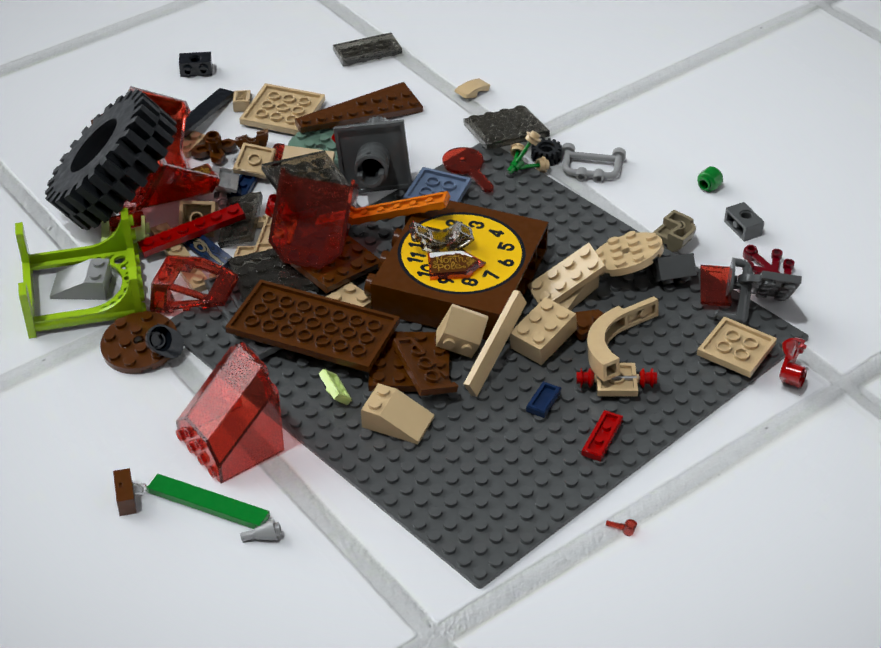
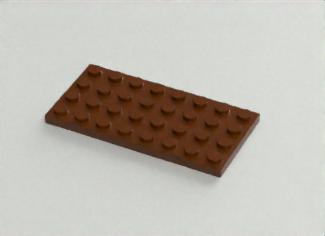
M260 279L225 326L226 333L369 373L399 325L400 317Z

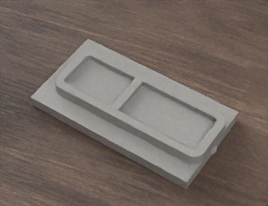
M213 165L209 187L228 194L231 192L237 193L239 174L233 173L232 169Z

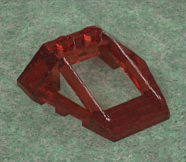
M168 255L151 283L150 311L168 314L174 313V310L178 309L190 311L192 307L201 306L204 309L224 306L239 276L232 270L202 257ZM193 268L218 275L208 294L174 284L180 272L191 273ZM171 291L199 300L175 301Z

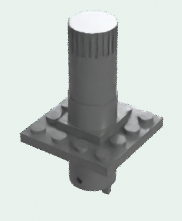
M376 116L370 118L364 124L335 126L333 128L343 195L410 187L412 177L404 119L389 121L385 117Z

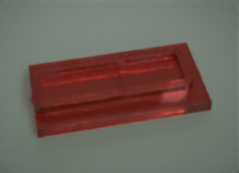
M700 265V304L731 306V295L726 297L730 267Z

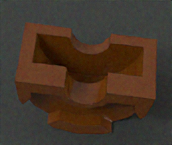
M268 129L257 131V135L254 138L248 137L247 134L235 137V143L240 150L243 143L266 147L269 136Z

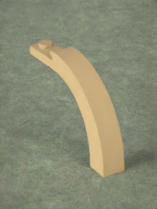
M653 296L624 309L617 306L601 315L590 327L587 337L588 362L593 372L603 382L620 375V359L610 351L607 346L608 343L620 332L659 316L658 299Z

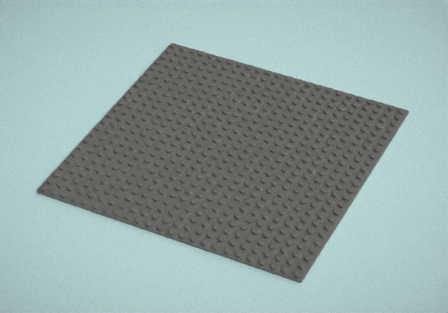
M489 140L480 142L434 169L471 178V185L460 201L461 203L549 222L547 252L532 281L587 243H590L596 251L600 246L607 243V240L611 237H620L630 231L639 233V231L535 168L519 169L510 175L506 170L510 167V163L514 158L511 156V153ZM409 188L398 189L371 205L402 200ZM406 216L382 219L376 222L371 221L360 225L355 224L344 228L339 227V229L380 258L384 250L390 251L392 249L393 234L397 228L404 229ZM664 247L661 257L656 256L654 259L676 256V254ZM281 257L229 285L240 305H242L260 279L302 291H314L321 296H327L337 290L334 289L325 293ZM649 266L622 276H610V273H604L599 275V287L571 311L579 312L599 309L601 312L606 313L617 306L624 309L653 296L658 299L659 316L620 332L607 345L610 351L619 357L620 363H635L636 374H639L642 368H644L645 372H650L651 368H653V372H657V384H654L653 388H651L650 384H645L644 388H642L637 383L638 396H597L596 382H594L591 388H589L588 384H583L582 388H580V384H576V372H580V368H582L583 372H588L589 368H591L588 362L587 338L581 341L572 334L540 365L511 349L509 336L478 396H471L464 386V382L487 341L482 339L472 358L449 351V380L458 385L457 392L419 396L418 392H402L434 414V419L419 444H415L362 427L361 409L373 392L368 389V372L286 349H281L259 360L249 350L248 344L252 341L251 339L226 333L225 326L228 323L212 296L170 319L176 326L177 331L181 333L186 349L478 589L483 588L784 359L785 354L782 349V343L785 340L798 337L806 342L809 337L808 334L750 300L748 318L743 324L777 338L776 345L749 378L697 355V349L720 322V320L713 319L716 310L719 309L720 312L729 314L737 313L739 292L733 289L731 295L726 297L727 285L696 267L697 275L692 276L691 280L680 282V278L673 279L674 283L662 284V281L656 282ZM378 269L370 273L377 274ZM370 273L351 282L364 291L365 281ZM528 289L524 297L527 303L514 328L538 305L530 289ZM400 319V323L394 332H436L437 328ZM322 369L338 375L352 401L348 405L334 400L326 391L327 387L319 375ZM543 381L561 387V394L545 418L526 412L527 404ZM606 410L622 415L623 422L600 462L582 456L581 453L603 411Z

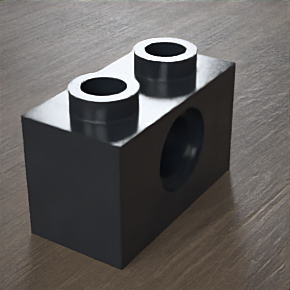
M211 52L179 53L180 77L212 75Z

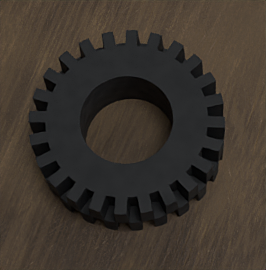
M135 89L134 92H127L124 97L121 95L116 99L114 105L110 103L105 107L102 116L98 114L93 119V124L89 128L86 126L82 130V136L79 140L72 142L70 145L72 149L60 159L62 164L54 169L52 173L54 176L48 181L47 186L49 188L45 190V195H47L45 199L81 229L90 230L91 227L95 229L99 227L102 221L106 223L111 219L113 211L118 214L123 209L126 200L131 202L136 196L135 191L139 186L144 187L148 183L147 176L157 171L159 168L157 162L166 157L169 152L166 148L172 145L174 141L172 136L177 131L175 127L177 125L176 121L138 89Z

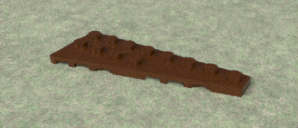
M401 82L295 118V126L300 133L335 126L362 123L376 116L391 118L423 112V106L408 86Z

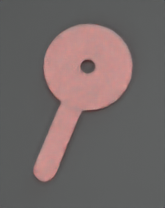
M457 147L448 150L443 155L442 163L448 171L456 174H469L485 192H492L494 190L493 184L479 171L483 165V156L479 151L468 147Z

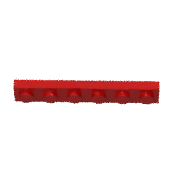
M236 203L137 241L144 257L246 219L245 213L240 205Z

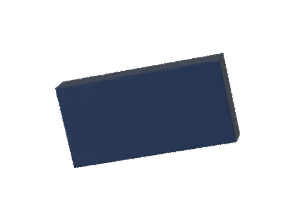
M543 381L527 404L526 412L545 418L561 394V387Z

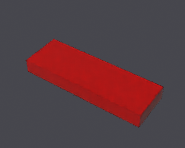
M604 410L584 445L581 455L601 462L623 422V416Z

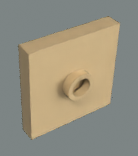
M243 143L234 164L233 173L266 179L276 156V149Z

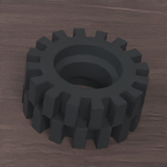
M542 138L541 142H538L536 146L533 144L531 146L532 161L536 163V159L544 156L549 160L550 166L557 165L561 161L562 145L559 141L556 142L555 139L551 140V138H548V140H545V138Z

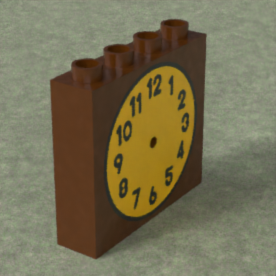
M449 200L447 207L442 210L436 209L425 213L411 214L405 217L404 229L397 228L392 238V249L390 251L384 250L381 253L377 274L370 273L367 276L364 293L371 296V308L373 310L399 316L401 320L438 328L452 304L487 315L488 321L482 339L487 340L512 292L518 290L525 297L529 289L527 285L532 282L547 252L549 222ZM464 251L478 259V261L465 271L431 273L430 253Z

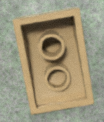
M379 383L361 409L363 428L415 444H419L434 419L433 413L398 389Z

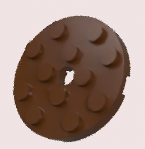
M151 311L132 313L118 318L107 328L100 342L102 356L107 365L118 372L139 374L141 370L149 368L154 370L165 364L170 358L161 356L147 348L145 335L154 325H166L177 331L176 326L168 317Z

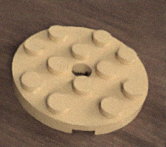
M630 231L623 236L609 238L607 243L595 251L608 269L600 275L610 273V276H622L637 272L653 264V259L656 256L661 257L663 254L664 245L661 237L656 233H636L635 231Z

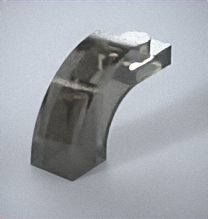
M415 221L409 225L411 238L416 242H420L422 251L427 253L459 251L474 241L472 229L459 221L443 230H431Z

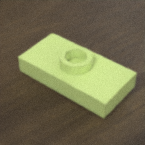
M322 369L319 375L327 387L326 391L334 400L348 405L352 400L338 375Z

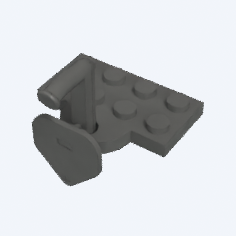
M732 257L727 279L726 297L731 295L733 289L740 290L737 313H723L717 309L713 319L721 321L723 317H727L743 324L748 318L751 294H756L755 296L758 298L770 296L774 297L775 300L785 301L800 286L802 276L762 271L760 275L753 274L752 268L746 260ZM735 266L743 268V272L739 276L735 275Z

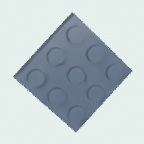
M422 167L403 196V199L448 191L450 194L449 200L460 202L471 185V178Z

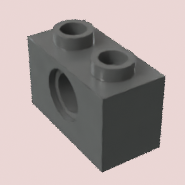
M745 202L726 207L724 222L744 242L762 236L764 221Z

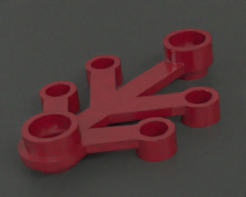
M747 245L744 248L743 258L747 260L755 274L760 275L762 271L780 273L778 268L783 255L782 250H772L771 265L758 254L756 246ZM784 260V274L791 275V271L794 269V260ZM751 261H756L762 267L754 266V263Z

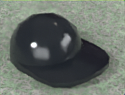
M154 325L145 335L147 348L161 356L173 359L180 356L183 351L184 340L181 333L166 325Z

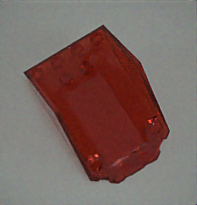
M281 167L268 242L283 263L322 269L343 254L359 194V186L356 180L352 179L350 186L292 176L286 168Z
M244 342L231 346L176 420L177 430L175 431L177 438L180 441H184L189 452L194 453L202 466H206L210 476L216 478L220 483L284 451L279 391L270 380L266 365Z

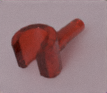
M628 519L623 524L607 520L606 526L618 528L623 531L624 535L631 536L636 529L637 522Z

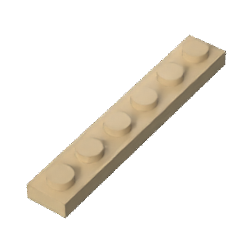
M166 222L151 227L150 231L153 236L171 228ZM182 243L163 250L194 294L208 290L204 282L208 278Z

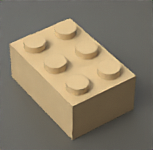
M545 297L512 330L510 334L511 349L542 365L577 330L576 313Z

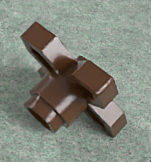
M209 131L203 137V144L195 145L191 150L192 157L199 159L210 156L211 162L221 164L225 160V153L233 152L237 145L235 140H222L217 131Z

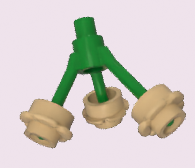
M533 130L531 133L527 131L525 139L528 143L526 146L521 143L511 145L510 152L514 159L506 170L510 175L519 169L536 168L540 172L546 173L550 168L549 160L544 156L536 159L535 164L524 165L522 160L531 144L536 146L538 142H541L540 134Z

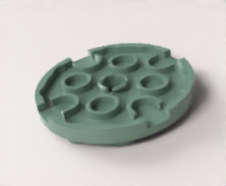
M333 128L305 133L297 132L289 141L288 146L334 151L336 155L332 171L339 169L336 143L331 139L334 134Z

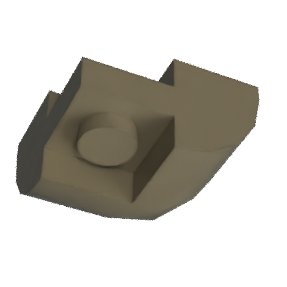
M673 210L663 218V224L653 233L661 237L668 250L677 252L692 240L696 232L694 219Z

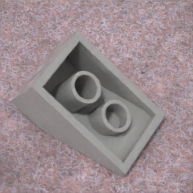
M91 258L58 271L51 290L50 299L106 300L112 279L110 259Z

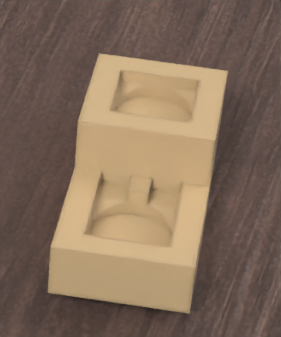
M480 78L473 79L458 86L455 92L464 98H476L479 91H489L490 84Z

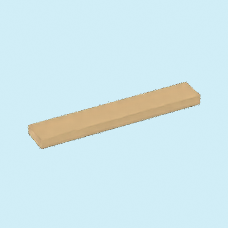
M518 290L512 292L464 382V386L471 396H478L527 303Z

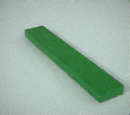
M158 473L147 487V492L252 529L266 523L270 517V511Z

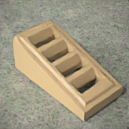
M251 90L234 91V112H245L250 105Z

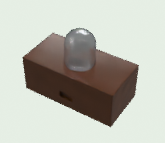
M130 468L113 471L119 516L137 513L135 497L145 495L148 492L147 484H133Z

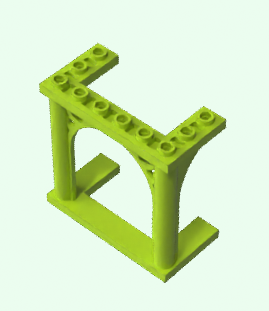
M123 208L120 211L119 225L115 232L106 240L91 246L43 253H29L23 222L15 223V235L23 270V282L18 283V291L29 339L37 338V331L111 321L132 313L147 311L146 303L142 302L145 301L141 278V267L138 266L140 265L138 245L133 243V240H136L135 229H131V226L134 225L133 215H129L128 208ZM91 258L110 259L111 267L122 278L119 292L102 305L88 309L35 316L33 270L75 265ZM118 259H125L122 263H115Z

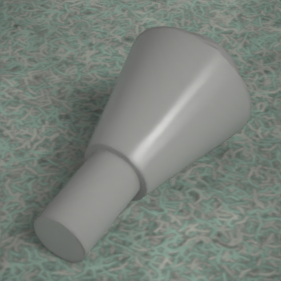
M274 519L254 528V530L240 533L242 541L255 538L258 540H278V536L282 535L280 523H276Z

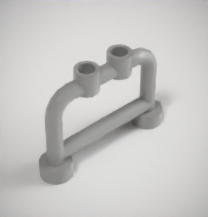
M565 143L562 146V155L564 156L562 168L566 174L576 176L578 181L582 182L586 180V177H591L594 182L601 183L603 179H613L619 175L621 162L626 158V151L618 147L613 150L612 155L575 152V146L572 143ZM570 158L615 162L614 170L612 172H604L602 169L590 171L584 167L572 169L569 167Z

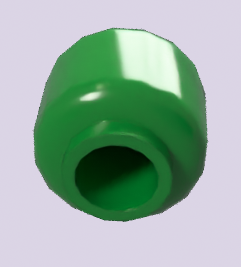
M709 166L698 175V185L702 190L712 192L722 184L723 175L718 168Z

